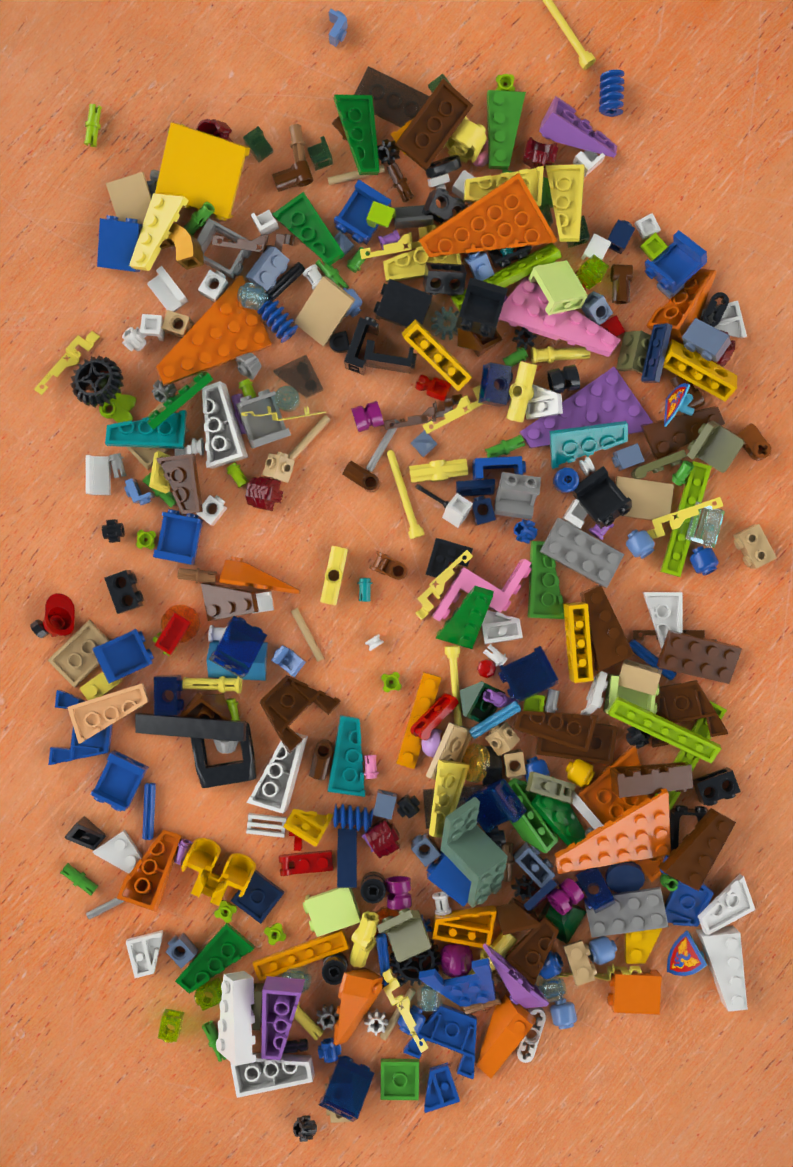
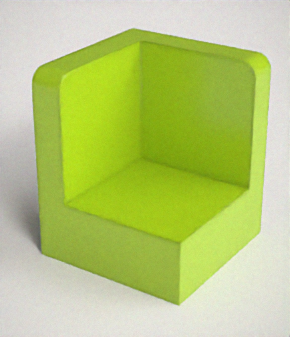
M373 201L366 218L367 224L373 228L377 224L388 228L391 220L396 217V211L394 208Z

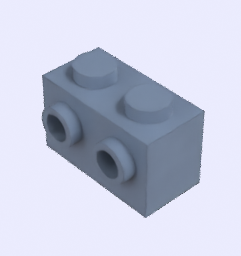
M267 246L264 253H262L245 277L259 289L268 291L275 286L277 277L286 271L290 260L276 247Z
M697 318L693 320L682 336L684 347L691 352L697 351L707 361L713 360L718 362L731 344L728 334Z
M526 842L513 854L514 860L542 888L556 876L552 870L554 866L547 858L543 860L539 856L541 852Z

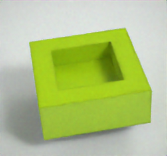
M656 232L640 246L641 250L651 261L668 247Z
M525 693L523 711L543 712L545 695Z

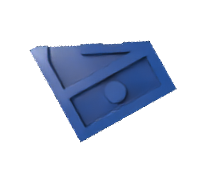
M448 1062L430 1068L424 1112L427 1113L460 1102Z

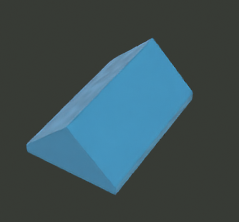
M213 640L209 644L206 659L208 678H219L221 676L237 678L241 676L243 680L266 681L268 642L229 640V643H225V641Z

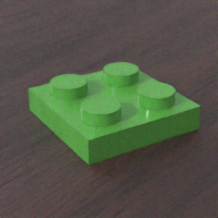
M381 1058L380 1100H419V1059Z

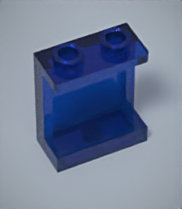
M233 616L227 623L228 626L208 660L243 678L248 674L267 634L263 633L259 627L249 625L243 618Z
M541 646L535 648L533 653L506 666H499L501 672L498 674L502 683L506 682L509 686V689H507L511 700L515 699L518 703L559 684V679Z
M505 779L474 792L465 801L466 803L473 797L480 801L477 822L485 833H489L495 826L509 820L512 823L517 822L527 811Z
M340 1056L335 1062L336 1065L330 1081L318 1105L354 1122L359 1117L374 1072L370 1071V1067L364 1064L358 1065L354 1063L353 1059L348 1056Z

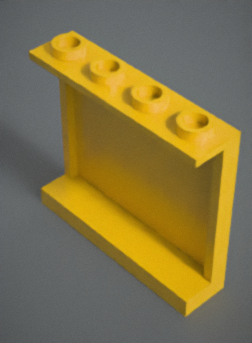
M171 122L155 194L183 196L189 201L186 206L182 207L190 209V206L197 208V211L205 202H209L215 208L213 213L215 218L223 221L233 218L231 212L245 156L249 155L250 148Z

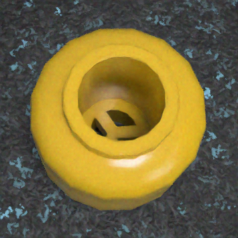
M576 759L574 763L570 761L565 770L568 772L567 779L579 787L588 786L595 774L593 766L580 759Z

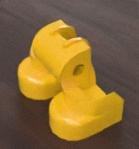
M197 838L187 852L181 867L182 872L187 867L199 872L191 894L198 898L201 894L211 897L210 903L219 906L229 885L241 890L239 897H242L256 869L255 862L247 855L241 853L231 854L222 875L219 876L212 873V869L221 853L220 846L211 839Z

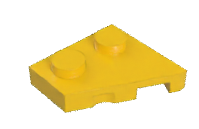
M293 809L283 827L316 847L334 815L330 813L320 815L314 811L305 812Z
M662 928L624 933L626 964H645Z

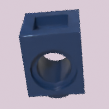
M618 220L607 239L611 242L609 246L611 250L622 254L635 230L631 223L625 220Z
M485 495L473 498L474 502H472L471 509L476 526L495 521L496 518L491 499H485ZM479 505L487 507L486 515L478 513L477 508Z

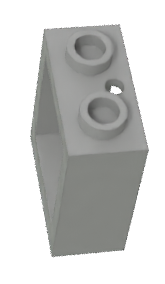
M208 218L197 238L203 251L204 263L234 279L236 275L238 276L243 269L242 263L245 258H249L252 251L241 249L231 269L204 256V253L216 232L236 243L237 238L248 239Z

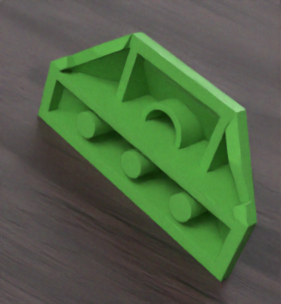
M513 778L500 790L501 809L525 842L543 853H547L559 841L558 836L531 805L537 794L526 791V781Z

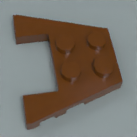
M286 675L260 700V704L287 752L290 754L303 739L289 726L313 702L329 715L341 701L336 697L332 698L325 695L326 693L323 691L314 690L308 687L309 685Z
M697 680L659 687L656 715L673 723L706 718L710 737L728 734L726 727ZM653 736V748L670 745Z

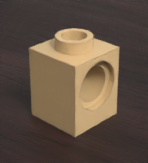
M167 310L161 328L166 333L183 338L194 324L190 317ZM178 321L183 322L181 329H175V324Z
M521 749L510 750L502 754L505 775L507 777H510V779H520L522 775H526L524 756ZM516 760L519 762L517 769H510L509 765L512 761Z

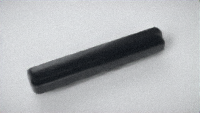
M297 262L276 282L272 289L266 291L258 299L260 304L263 305L269 300H275L305 271L304 266Z

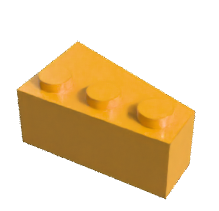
M495 905L454 910L450 914L443 916L434 915L431 932L432 939L483 948L485 943L490 946L497 912Z

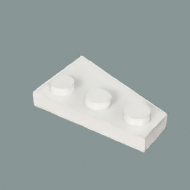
M643 592L661 649L663 648L668 630L683 633V592Z
M739 874L698 915L702 930L706 935L712 934L755 910L744 876Z

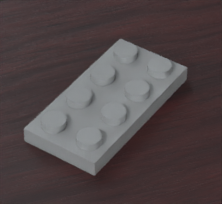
M561 518L556 519L540 550L542 554L604 588L608 587L624 556L623 553Z
M661 887L584 898L592 938L669 927Z

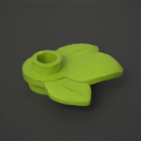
M116 393V399H110V404L104 402L103 407L99 406L100 414L105 418H113L117 423L131 421L133 416L129 411L135 406L136 398L132 395ZM108 406H112L111 412H107Z

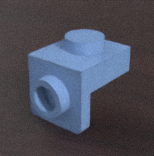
M330 9L328 12L329 20L334 23V26L328 34L329 43L336 47L339 41L342 42L344 40L348 24L347 18L342 12Z
M471 252L468 254V257L464 258L465 262L469 264L474 279L483 281L494 275L485 252Z
M131 478L125 481V492L128 497L132 498L133 503L145 505L151 502V498L155 497L154 493L151 492L142 495L135 479Z
M284 645L275 651L271 661L281 666L293 677L297 675L306 663L293 650Z

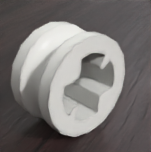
M192 438V454L197 455L199 453L204 455L203 438L199 440Z
M586 457L584 461H579L585 476H588L589 472H595V467L589 457Z
M379 634L365 642L366 645H369V651L384 642L380 640Z

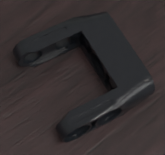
M246 723V741L240 742L243 760L208 766L204 739L191 738L196 772L202 788L256 779L255 754L249 723Z

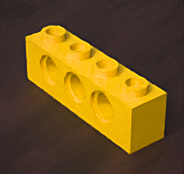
M416 319L402 332L403 338L457 391L472 378L470 372Z
M673 339L669 342L663 368L726 402L737 389V375L713 361H707L697 352L687 350L684 345Z
M584 602L565 603L563 607L569 680L574 683L594 681L588 604Z

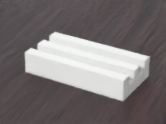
M249 813L246 833L284 838L286 829L283 825L287 817ZM252 819L282 822V825L252 822ZM251 826H253V827H262V828H271V829H279V830H281V832H279V831H270V830H261V829H253V828H251Z

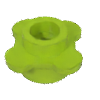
M511 74L498 75L496 77L498 86L496 90L515 91L513 86L514 76Z
M139 530L137 532L136 546L139 549L143 547L150 550L154 549L156 533L154 531L144 532Z
M398 672L381 676L385 692L401 689L402 685L399 683L400 675Z
M222 900L220 907L214 912L216 918L223 919L225 923H230L233 913L237 911V907L226 900Z
M280 923L266 927L264 930L270 945H275L276 942L286 939V934L283 933L282 924Z

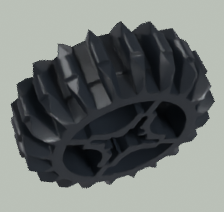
M91 356L90 361L84 359V364H78L79 369L73 370L75 376L71 377L73 383L70 384L73 388V393L80 402L88 406L91 405L96 408L97 405L103 407L104 402L110 404V399H116L115 394L121 393L119 388L124 386L121 369L114 361L107 357L98 356L96 359ZM86 390H94V393L86 392Z
M430 939L432 946L429 950L414 956L416 959L418 957L419 964L417 961H412V958L400 963L396 960L395 954L390 953V959H392L390 966L393 967V974L398 973V980L404 977V984L410 980L411 986L414 985V981H418L420 986L419 972L431 969L439 971L437 965H441V961L438 959L441 957V953L437 951L438 945H433V939ZM431 956L429 965L424 969L422 963L427 959L426 957ZM412 968L415 969L417 972L408 971V969Z

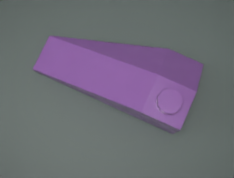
M555 96L540 125L539 132H541L542 136L557 143L598 154L603 153L614 158L617 153V145L598 130L593 131L587 119L581 120L575 115L576 110L572 106Z
M486 943L483 945L493 966L510 993V1000L515 1005L520 1004L524 1008L545 1007L549 1004L536 983L533 986L503 956Z

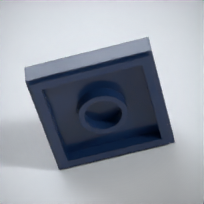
M255 870L244 895L239 897L241 890H238L231 899V902L261 924L282 897L284 891Z
M551 879L524 904L525 908L528 911L534 910L547 898L551 891L559 887L560 883L557 879Z

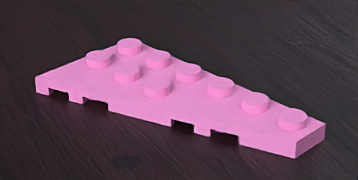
M526 277L503 303L499 320L509 322L511 326L516 327L518 325L527 328L529 332L554 340L568 341L567 344L573 346L577 344L585 347L588 351L607 357L612 354L621 341L576 310L548 315L545 308L549 301L541 287L534 282L530 283Z

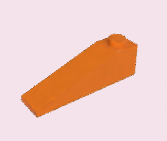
M698 270L684 283L685 287L669 299V302L664 307L660 306L655 310L646 325L647 328L653 330V325L671 324L673 326L669 342L673 339L684 344L682 336L695 318L700 319L716 276V270Z
M231 556V560H225L219 583L300 594V589L249 563L242 562L243 558Z
M163 830L142 859L137 862L130 874L125 877L117 899L157 912L182 835Z
M367 968L344 973L338 993L341 1005L337 1007L336 1013L339 1014V1020L335 1024L333 1044L339 1045L349 1040L381 992L384 977Z
M507 993L501 999L502 1004H498L494 1009L476 1064L490 1079L523 1040L536 1021V1018L520 1004L515 1005Z

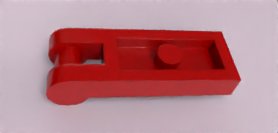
M444 693L412 725L410 729L411 734L422 740H428L431 731L459 704L457 698Z
M332 850L279 856V863H281L280 876L334 870ZM294 861L295 867H289V862Z

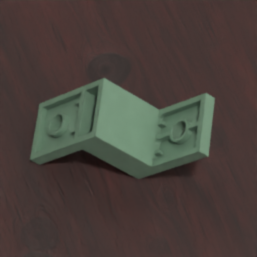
M473 797L445 817L440 849L471 881L468 904L472 908L477 904H483L492 893L496 894L502 887L501 884L508 858L477 825L480 801L476 797Z

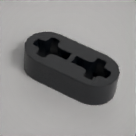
M459 155L449 156L432 162L426 170L427 178L438 177L461 168Z
M718 292L710 298L701 321L709 324V319L706 317L715 313L713 316L715 322L709 325L716 327L719 324L729 303V298L725 293ZM721 298V303L723 304L716 309L717 301L715 300Z

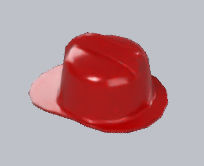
M55 593L47 599L45 604L44 628L51 634V637L71 634L75 625L74 604L68 596Z

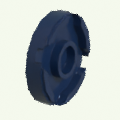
M632 861L613 864L606 872L607 885L616 893L639 890L645 881L642 868Z

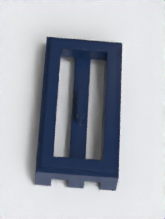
M495 479L456 481V494L458 493L462 497L493 495L495 493Z

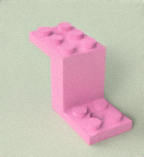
M520 559L502 590L468 569L461 568L432 617L438 621H441V619L445 620L451 611L448 609L452 602L456 603L461 595L459 590L461 589L468 594L474 586L494 591L489 607L499 613L502 610L506 611L511 604L509 600L511 595H516L521 587V584H519L521 579L529 575L532 569L529 567L531 562L526 559Z

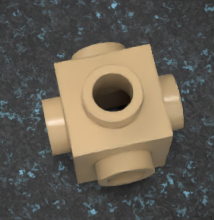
M277 452V455L269 453L262 475L288 483L295 461L288 459L289 455L282 452Z
M507 721L490 729V733L485 737L498 756L510 751L520 741Z

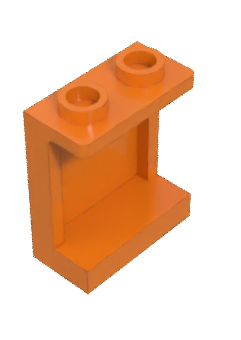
M650 969L649 973L632 972L631 975L622 974V972L614 970V973L611 974V980L608 981L609 986H611V993H608L607 996L608 1005L611 1006L614 1013L660 1015L662 976L658 970Z

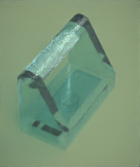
M712 506L698 509L699 515L691 517L685 539L697 545L715 548L725 511L719 508L713 510ZM703 510L702 517H701V520H700V524H699V527H698V531H697L696 537H694L695 532H696V528H697V525H698V521H699V518H700V514H701V511Z

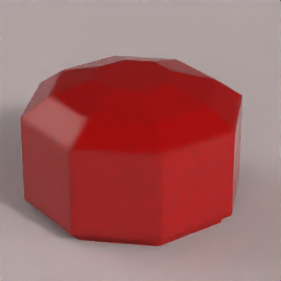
M484 659L479 662L477 670L480 676L489 678L494 676L496 667L493 661Z

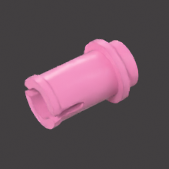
M364 755V775H366V779L377 778L379 772H377L376 755Z

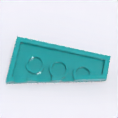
M181 410L178 413H173L154 430L147 423L148 417L133 422L131 420L107 425L105 444L118 447L184 449L187 412L186 410Z
M621 421L549 431L551 467L555 469L563 463H571L586 455L588 457L596 451L607 450L628 442V423Z
M340 715L327 788L328 792L365 797L360 719L357 717Z

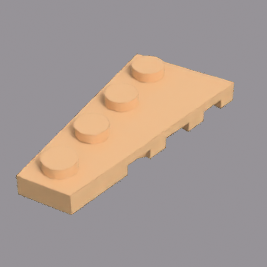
M144 683L67 707L78 743L81 744L149 702Z

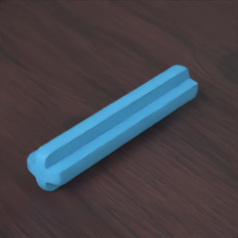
M514 701L475 725L469 731L471 736L476 739L521 710L520 705L517 701Z

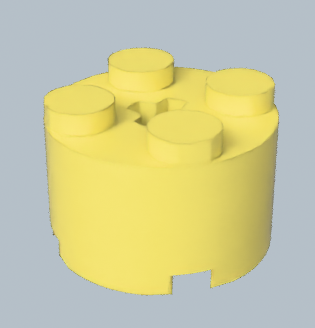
M465 116L443 148L446 146L449 149L448 154L450 156L459 155L461 162L467 163L468 160H472L471 163L476 161L487 140L486 128L481 124L469 121Z

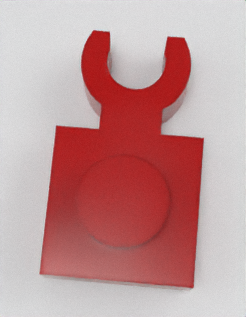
M420 375L419 382H416L415 388L419 391L426 390L427 396L444 402L451 389V384L436 377L433 380H429L427 376Z

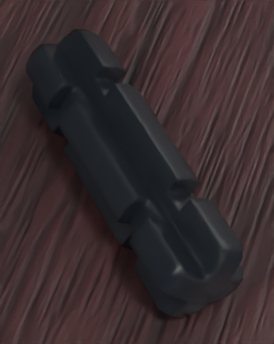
M301 1039L300 1042H297V1040L286 1041L283 1054L295 1053L298 1050L300 1052L307 1051V1039Z

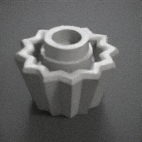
M253 353L236 357L238 371L243 376L253 380L262 367L259 359Z
M213 739L217 751L222 754L234 752L239 742Z

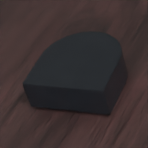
M346 331L335 333L330 338V347L334 352H348L350 345Z

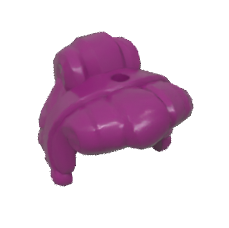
M452 943L442 948L440 951L442 971L446 976L456 978L465 976L471 971L473 955L468 945Z

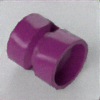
M377 401L367 403L365 408L363 406L351 408L358 432L369 430L370 426L375 428L384 425Z
M393 876L386 879V891L389 892L386 897L389 909L400 910L412 906L411 894L408 893L411 890L410 877Z
M566 878L559 884V889L555 888L547 895V898L559 914L565 915L572 909V904L576 905L584 898V894L572 879Z

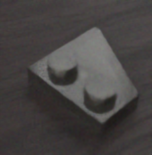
M307 355L273 370L276 376L305 398H309L324 390Z

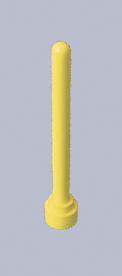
M542 0L579 55V64L582 69L586 70L591 67L596 61L594 55L591 52L585 51L552 0Z
M389 450L387 456L410 524L408 534L410 539H415L425 535L423 527H420V524H417L393 450Z
M445 646V655H447L450 661L452 696L456 697L459 701V704L453 710L454 724L462 726L457 665L460 646Z

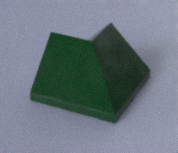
M482 681L459 690L463 716L479 723L493 715L498 708L493 703L484 701V691L487 692V689H490L494 692H502L504 694L505 692Z
M548 901L538 920L540 921L545 915L559 928L556 938L568 944L585 916L586 910L572 904V909L565 915H561Z

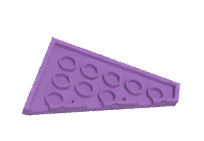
M612 367L562 402L563 414L539 418L519 433L529 448L550 446L549 431L626 421L628 423V434L643 432L640 425L653 422L615 367Z

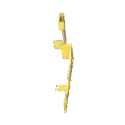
M436 224L418 228L419 237L422 238L437 227ZM409 232L404 234L398 242L383 245L384 250L371 252L370 248L360 249L361 259L408 251L422 245L419 241L412 242V233ZM408 243V245H407L408 248H405V249H404V245H403V244L406 245V244ZM366 251L370 252L369 256H366Z
M93 331L87 335L86 340L77 335L66 348V353L34 390L42 395L48 389L45 384L53 375L58 377L66 367L75 366L79 363L81 353L75 349L76 346L80 345L89 352L100 336Z
M489 380L473 388L477 401L471 403L468 396L465 395L460 399L457 408L444 414L446 419L439 421L435 425L432 421L422 425L426 434L487 403L484 393L492 390ZM430 424L433 425V429L429 428Z
M267 406V414H254L253 411L242 412L241 415L247 416L248 414L245 413H250L252 416H264L272 414V420L282 421L287 419L322 414L326 412H317L310 414L309 408L307 406V411L304 407L305 415L278 419L277 413L271 412V407Z
M721 497L653 519L652 522L655 529H651L647 533L652 539L664 536L665 532L662 523L669 521L672 530L680 528L685 519L699 515L698 509L710 505L713 510L722 507ZM713 501L717 502L716 506L712 505ZM678 513L677 516H678L679 518H676V519L674 520V516H673V515H676V514Z
M468 550L429 584L430 587L417 598L422 604V608L415 614L421 620L434 608L427 598L433 593L440 601V595L444 591L445 582L455 574L453 569H457L462 560L466 564L473 557ZM464 555L467 556L466 560L462 559Z
M612 963V966H607V974L597 973L594 977L610 981L611 973H614V970H621L622 974L631 975L633 970L642 973V970L639 966H630L628 970L627 967L614 966ZM560 973L558 977H569L568 975H572V973Z
M388 969L382 973L386 983H389L383 989L391 1005H397L410 1030V1034H412L422 1053L429 1047L424 1038L419 1039L413 1028L417 1024L410 1013V999L408 996L403 997V995H399L397 998L393 996L392 991L397 989L400 984L397 978L393 977L392 970Z

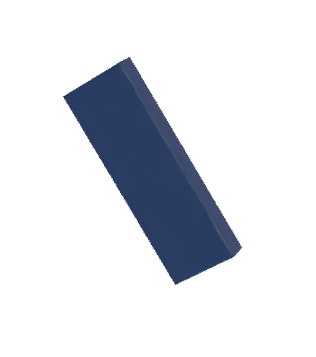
M668 323L653 325L641 382H660L673 325Z
M349 828L338 829L337 888H357L356 828H352V830H349Z

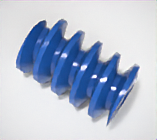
M609 70L600 76L599 112L604 116L615 117L621 115L624 111L619 109L624 106V103L620 101L624 99L622 94L624 87L621 86L624 84V79L621 78L625 74L623 70Z
M269 300L258 309L257 313L262 315V319L267 321V326L272 327L271 331L277 333L276 337L281 339V343H284L295 334L299 326H291L294 321L293 318L286 320L289 313L282 314L284 307L277 308L280 303L278 300L275 302Z
M335 804L334 828H337L338 824L341 823L342 829L348 824L349 830H352L354 825H356L357 831H360L363 826L364 831L367 832L372 824L374 808L368 813L367 807H364L363 811L360 812L359 806L353 811L351 805L345 810L344 804H341L339 809H337V804Z

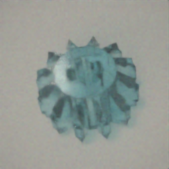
M442 307L441 313L435 311L436 317L431 318V322L435 323L431 326V329H438L435 332V336H439L441 333L442 340H445L446 335H448L449 340L453 339V334L458 336L456 323L459 311L457 310L452 313V307H449L448 312H446L445 307ZM444 320L446 322L447 320L451 321L450 327L448 325L447 327L443 326Z

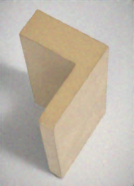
M625 659L618 685L655 695L662 669Z

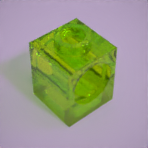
M594 254L581 265L576 276L580 283L590 290L603 279L609 265Z
M219 978L197 988L194 999L196 1004L200 1005L202 1011L220 1004L222 1000V983ZM205 992H210V993H212V994H213V997H212V998L207 997V996L205 995Z
M165 1009L161 1018L158 1039H162L167 1043L177 1042L181 1032L184 1012ZM167 1025H173L175 1029L170 1030Z

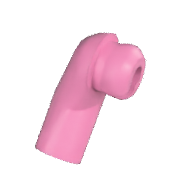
M486 140L483 146V152L473 162L476 167H483L489 163L488 140Z

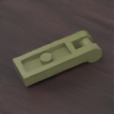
M685 450L635 468L631 473L634 479H641L651 470L654 474L664 470L663 466L669 463L671 467L682 463L681 459L687 457Z
M530 771L526 791L572 804V792L575 791L576 785Z

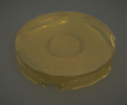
M473 743L466 749L462 762L470 765L466 776L467 781L478 783L486 776L487 771L485 770L486 766L489 767L490 757L485 746Z

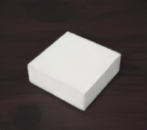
M653 213L634 223L642 240L651 237L655 232L659 233L661 231Z

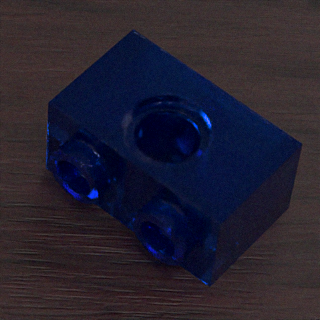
M491 362L483 365L478 403L497 407L507 405L510 399L509 384L513 378L511 366ZM495 381L499 384L498 390L494 386Z
M157 675L154 677V716L179 715L181 710L184 709V700L181 699V691H183L181 675ZM167 690L173 692L174 697L172 700L166 698L165 693Z
M598 867L586 869L576 875L578 881L575 883L582 892L584 891L587 897L584 901L589 910L593 909L596 914L616 903ZM597 886L599 887V892L597 894H590L589 888Z

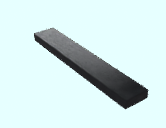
M137 713L135 714V733L244 742L246 741V721Z

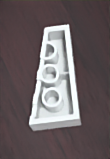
M219 381L202 388L203 413L205 415L206 468L214 469L248 458L238 421L234 415L235 412L227 385Z
M296 733L303 740L290 754L287 752L282 741H280L272 759L266 766L262 777L246 803L282 814L288 810L308 736Z
M734 926L723 927L710 935H706L702 929H696L722 1004L728 1012L748 1010L740 932Z
M245 971L224 974L221 984L222 1000L219 1005L220 1020L218 1021L219 1034L216 1041L217 1051L234 1066L256 1062V1054H252V1045L256 1043L255 1035H252L251 1024L255 1023V1015L251 1009V1005L254 1004V978Z
M252 1052V1054H256V1062L234 1066L230 1062L237 1098L313 1082L315 1077L311 1055L282 1054L281 1060L261 1059V1053Z

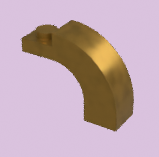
M173 223L169 229V232H171L169 237L160 245L161 250L175 246L176 261L186 270L204 265L203 251L199 242L182 226Z

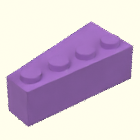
M266 977L262 989L261 1059L281 1060L305 979Z

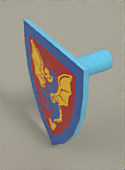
M680 384L666 398L665 427L678 411L690 416L693 415L695 409L687 406L693 400V396L687 394L690 387L689 384Z
M688 930L674 942L667 960V972L678 976L693 975L707 966L704 960V953L699 951Z

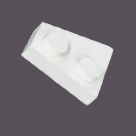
M738 300L730 302L721 321L714 328L728 332L729 336L745 338L747 334ZM712 313L709 317H706L709 319V324L715 322L713 320V316L715 313Z
M532 384L534 396L528 401L525 412L526 419L532 420L563 414L561 394Z
M487 610L481 626L484 644L523 638L519 618Z
M600 671L594 677L586 700H588L586 708L583 711L581 710V715H591L597 708L600 709L604 698L601 696L608 685L606 680L608 673Z
M125 830L93 851L96 856L128 874L143 857Z
M163 930L126 940L135 978L154 974Z

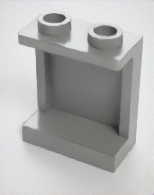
M267 389L258 392V397L252 398L249 395L240 398L241 402L236 404L252 449L291 436L289 428L286 429L284 421L272 420V414L252 416L250 413H245L248 415H241L242 412L253 411L254 414H267V406H270L271 412H276L278 419L282 418L275 399V391L270 392Z
M502 472L495 497L494 514L532 520L534 503L537 495L540 494L541 477Z

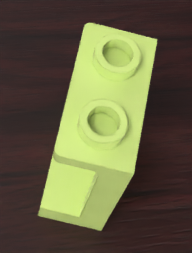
M567 260L535 266L529 277L530 283L538 282L549 301L545 308L548 315L580 309L588 296Z
M608 674V685L604 703L605 713L609 714L608 711L617 697L623 698L654 714L657 713L655 698L659 694V684L656 694L650 695L619 686L620 675Z
M335 888L311 897L307 895L305 902H303L304 911L306 914L309 913L311 918L309 921L310 929L312 932L315 931L317 937L361 922V915L352 888Z

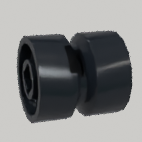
M575 364L565 366L563 370L556 368L547 371L548 384L551 391L560 394L565 389L568 391L580 389V379Z
M369 872L362 878L361 896L368 903L380 902L386 893L385 878L379 872Z
M339 952L324 958L322 977L326 983L337 985L342 982L343 975L347 972L348 966L346 956Z

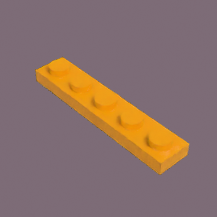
M423 672L396 764L415 769L422 739L412 735L410 729L434 704L441 677Z
M343 929L260 958L253 961L252 964L258 981H262L267 976L273 977L349 949V944Z

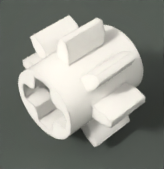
M130 327L123 333L122 338L124 341L122 343L131 352L133 349L140 351L146 345L147 341L144 339L146 335H141L139 327L136 329Z
M378 1009L373 1013L368 1012L369 1019L364 1020V1024L369 1025L367 1032L372 1031L375 1033V1036L381 1031L384 1033L385 1027L383 1025H388V1020L384 1019L385 1012L380 1013Z

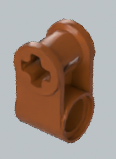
M750 423L736 434L745 441L743 448L753 460H762L771 454L770 444L754 424ZM759 448L763 449L761 454H758L757 452Z
M377 551V557L373 566H370V569L397 580L406 577L407 568L404 564ZM396 566H402L404 569V573L400 577L395 576L393 573V569Z

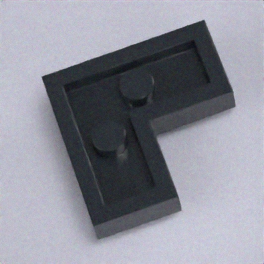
M436 538L425 575L437 578L448 568L449 562L453 563L466 550L472 554L473 548ZM464 555L462 559L466 560L467 556ZM463 560L459 563V565L468 567L469 561L466 564Z

